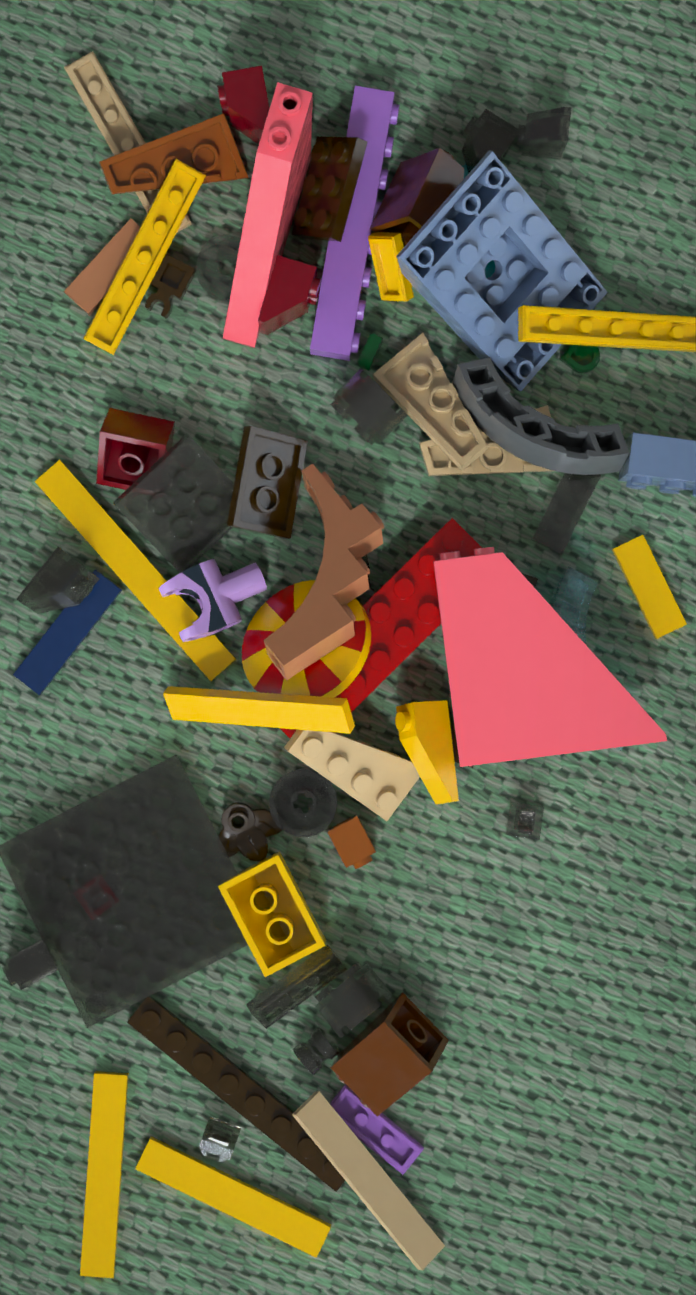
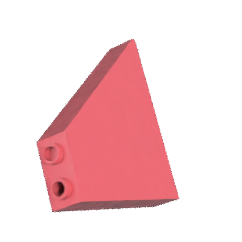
M279 82L276 85L256 152L223 339L255 348L260 333L258 318L277 255H283L311 160L313 93Z
M494 547L474 549V556L461 558L460 551L441 553L440 560L433 561L460 767L667 741L666 733L503 552L495 553Z

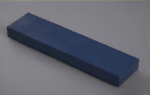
M94 570L13 675L35 693L41 695L122 592V589L100 572Z

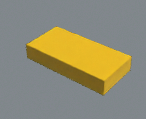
M374 232L369 235L368 241L381 300L409 301L414 298L412 285L401 273L396 257L404 248L401 233Z

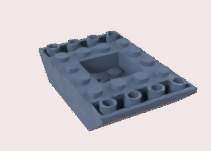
M493 151L486 153L396 256L401 273L479 359L490 357L499 376L519 392L523 390L562 344L518 342V307L528 305L593 310L608 293ZM494 260L496 265L495 272L491 277L486 278L485 267L490 261Z

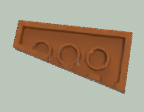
M224 113L99 162L111 195L160 189L175 159L206 175L202 184L249 178Z

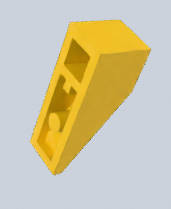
M448 700L411 702L396 706L395 724L399 731V740L435 804L459 801Z

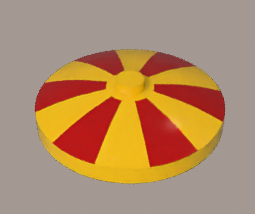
M315 580L295 583L274 594L255 613L243 639L242 664L249 683L260 693L333 698L342 693L360 673L370 649V622L360 602L355 598L347 603L356 618V621L353 622L355 636L286 680L268 657L264 639L284 625L302 605Z

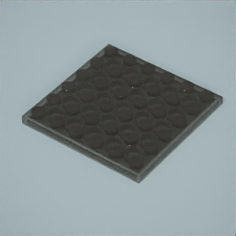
M177 754L0 845V857L87 1028L248 945L218 888V885L237 875L238 872Z

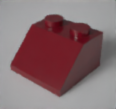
M262 66L222 72L224 84L217 85L222 114L224 113L225 117L230 116L231 126L259 145L270 109Z
M277 255L258 318L260 333L268 335L308 313L310 304L317 305L321 278H317L316 266Z
M109 408L99 434L96 484L161 497L173 445L175 421Z

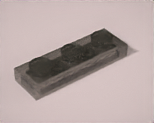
M564 473L531 540L560 555L563 554L602 474L579 475Z
M327 944L295 969L286 973L284 977L272 986L259 993L257 997L246 1005L250 1013L267 1029L346 971L347 968L339 956Z

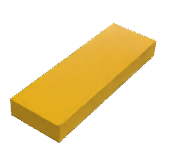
M644 535L612 549L655 639L687 625Z

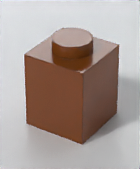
M357 814L327 830L346 868L353 865L355 869H358L373 860L371 855L376 852V849Z

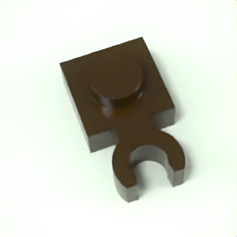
M165 254L150 283L158 291L148 297L145 308L151 311L156 302H163L164 309L161 316L167 319L172 312V298L175 297L182 301L196 273V269Z

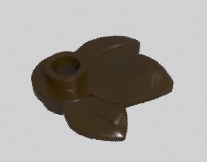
M235 802L228 805L222 813L221 821L223 828L218 835V847L226 857H232L240 851L249 860L262 861L266 859L268 853V840L266 837L283 831V826L280 820L269 810H252L245 803ZM235 816H241L244 818V822L235 824L232 819Z

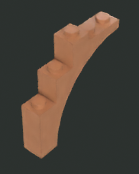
M314 464L303 469L302 475L304 487L317 506L324 525L323 559L315 583L302 605L284 625L264 639L268 657L286 680L355 636L353 622L356 621V618L347 603L369 590L368 575L370 570L362 557L383 544L382 529H384V525L377 513L374 511L370 513L363 504L353 509L345 495L339 496L336 493L334 483L326 472L320 473Z

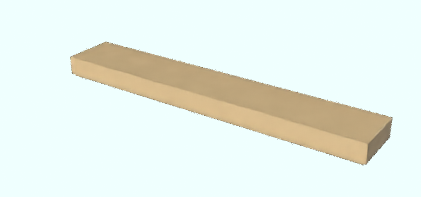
M93 51L64 67L114 156L146 144ZM159 189L135 192L147 213ZM187 214L177 233L192 225Z
M315 1091L292 1114L293 1117L418 1270H424L445 1245L322 1093Z

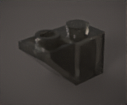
M44 938L9 954L5 959L7 964L3 967V971L11 986L18 984L20 990L59 969Z

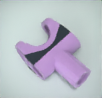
M211 559L184 570L162 584L158 589L162 597L172 594H186L195 598L200 604V617L193 622L192 626L179 632L181 640L188 642L214 635L241 622L242 618L235 603L267 590L263 574L256 563L222 576L215 559Z

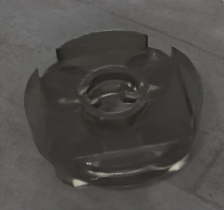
M229 234L216 236L206 242L199 253L196 265V275L202 289L209 296L225 302L230 301L234 276L230 277L228 274L223 276L220 273L224 268L222 263L226 260L231 264L237 262L241 238Z

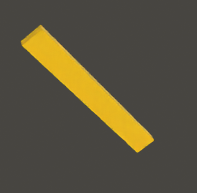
M60 459L34 481L210 681L214 680L236 660L215 635L188 642L181 640L179 632L192 626L199 616L180 595L172 594L162 597L158 588L167 580Z

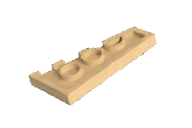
M424 333L420 334L373 374L374 380L461 471L487 451V444L468 410L463 406L456 389L443 371V366L437 356L434 355Z
M548 405L535 409L551 417ZM478 426L477 428L487 444V451L463 471L457 467L432 439L419 443L428 476L552 471L533 465L504 450Z
M296 730L284 747L289 753L386 821L389 820L420 777L412 761L389 751L375 748L365 742L348 738L340 733Z

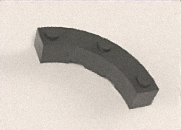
M490 357L458 364L452 384L458 393L459 399L465 409L468 410L474 423L504 450L533 465L562 473L596 475L621 471L630 452L618 423L603 426L577 425L576 428L558 424L555 422V419L538 412L530 406L520 404L510 394L511 390L500 378Z

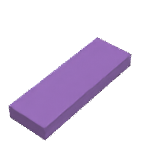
M346 1084L330 1102V1105L356 1137L402 1175L424 1150V1147L383 1113L377 1117L369 1108H366L360 1102L359 1097Z

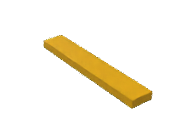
M178 159L174 160L83 337L84 340L114 355L206 175Z
M522 305L518 307V342L696 352V317Z
M168 686L163 692L173 720L351 734L355 727L347 698Z
M94 1072L80 1276L114 1278L129 1073Z
M150 1137L135 1168L316 1258L331 1229V1224L153 1137Z

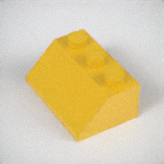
M280 851L218 885L264 977L326 946V939Z

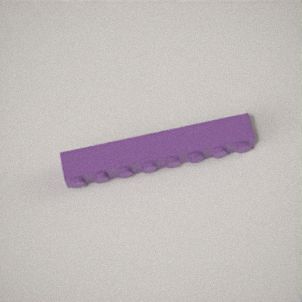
M355 86L346 137L363 139L367 141V146L341 242L328 241L310 345L311 355L350 361L351 352L358 353L361 333L355 332L356 321H363L366 300H360L362 287L369 288L372 268L366 267L368 254L371 255L368 236L372 233L370 227L382 203L377 202L379 189H386L389 170L383 169L384 157L391 158L394 137H389L388 133L390 124L397 125L400 105L394 104L395 92Z

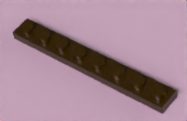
M147 996L127 1023L337 1192L345 1182V1179L293 1117L294 1111L152 996Z

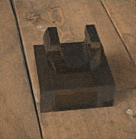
M510 801L506 835L540 840L544 806Z
M210 1116L198 1149L202 1150L203 1156H206L208 1152L220 1156V1162H224L226 1159L230 1160L241 1127Z

